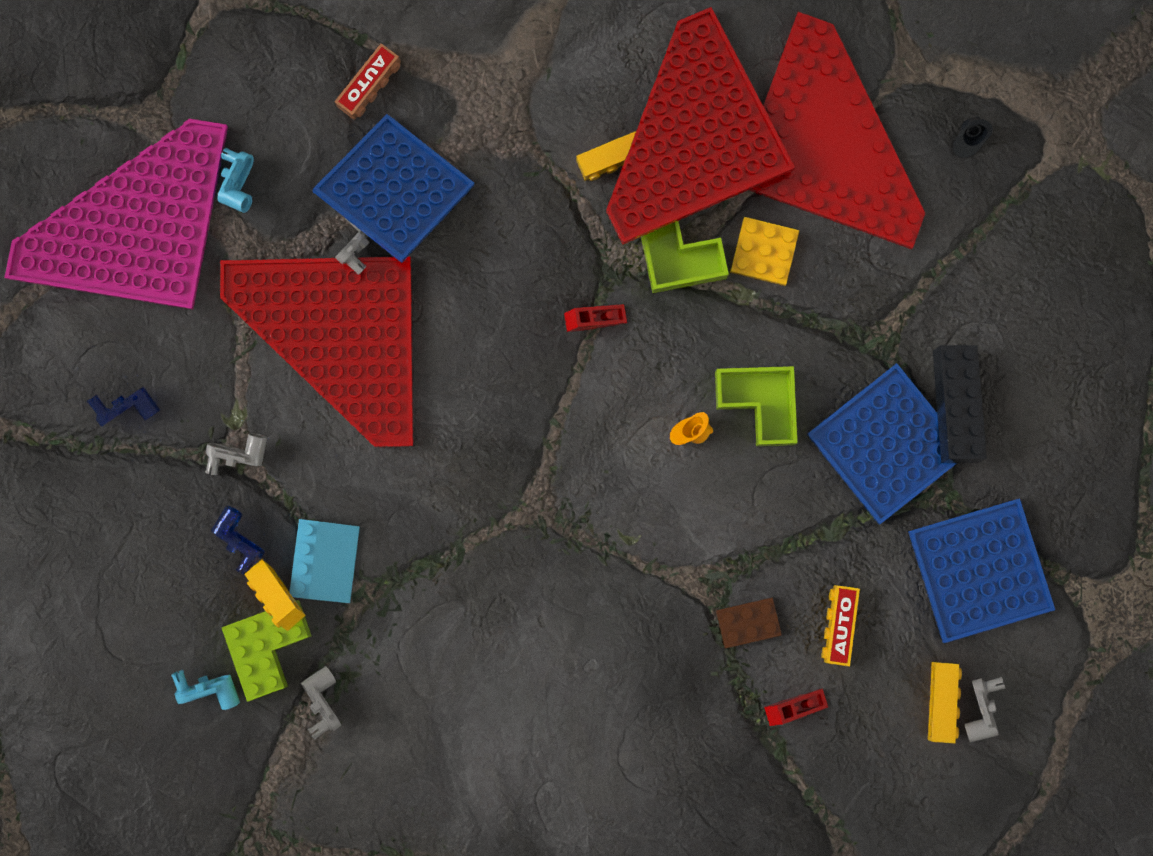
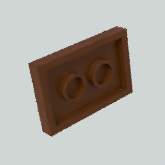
M773 597L716 610L724 648L782 635Z

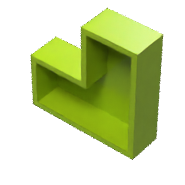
M679 221L641 237L652 293L724 280L729 275L721 238L683 245Z
M794 366L716 369V410L755 408L756 446H787L797 444Z
M295 600L299 607L302 609L300 601ZM266 611L222 627L247 702L288 687L276 650L312 637L305 617L289 631L285 630L282 626L278 628L271 620L273 616H270Z

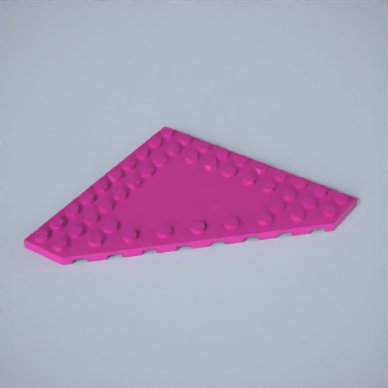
M195 119L185 121L182 126L163 136L159 142L153 146L150 145L140 152V155L118 167L114 173L105 176L95 183V186L73 198V201L66 206L60 207L50 214V217L28 229V232L21 237L18 236L12 240L4 278L193 310L222 161L221 154L224 150L228 126L226 124Z

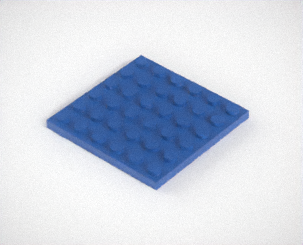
M386 114L313 188V193L402 263L474 187L475 183Z
M897 363L807 434L879 525L957 464L941 463L937 412Z
M1020 498L908 531L943 643L1055 610Z

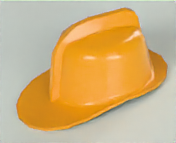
M699 412L677 423L670 432L671 442L675 445H683L688 442L695 444L703 443L713 433L708 415L704 412Z

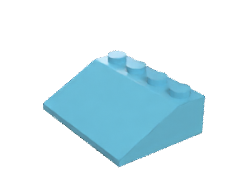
M299 519L290 594L295 598L350 603L360 527Z

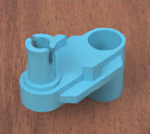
M225 148L223 151L227 154L222 153L221 158L233 164L230 169L224 168L221 176L225 177L217 198L220 203L245 213L251 207L252 196L240 190L253 166L254 157L243 151L236 153Z
M180 670L179 673L171 674L177 688L174 695L178 704L214 693L217 695L222 710L230 709L240 703L231 675H224L212 680H208L207 676L198 678V684L188 686L183 670Z

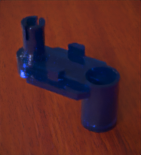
M144 386L125 399L122 395L111 402L114 406L111 409L105 407L98 395L87 401L97 414L96 421L101 427L131 406L136 408L144 421L160 411V408Z
M226 505L211 531L214 535L228 543L226 550L235 553L237 549L244 554V558L236 570L238 572L242 571L241 574L245 575L251 569L254 562L261 560L265 551L234 530L243 514L236 508Z

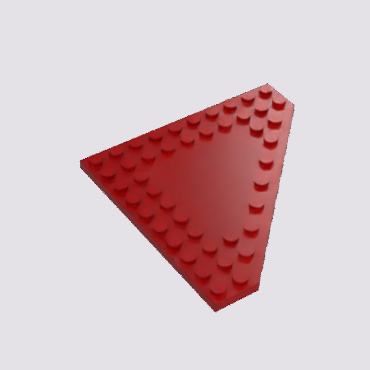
M712 7L677 22L607 206L606 212L622 245L795 169Z
M798 12L763 105L795 169L749 191L912 249L925 216V211L834 25Z
M410 256L402 263L395 257L358 258L366 265V268L359 275L346 263L341 264L336 258L220 260V298L374 447L413 446Z

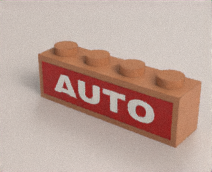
M380 44L335 100L336 106L354 120L357 117H361L366 110L367 104L369 102L372 103L377 97L378 90L384 88L389 81L390 75L396 73L400 68L399 56L383 44Z

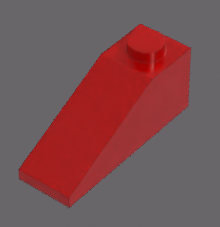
M624 304L574 308L564 313L567 332L584 331L627 323Z
M818 689L768 705L764 709L769 725L774 726L782 725L828 708L823 689Z

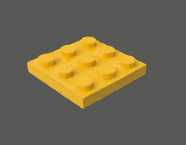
M744 217L730 273L786 286L799 230Z

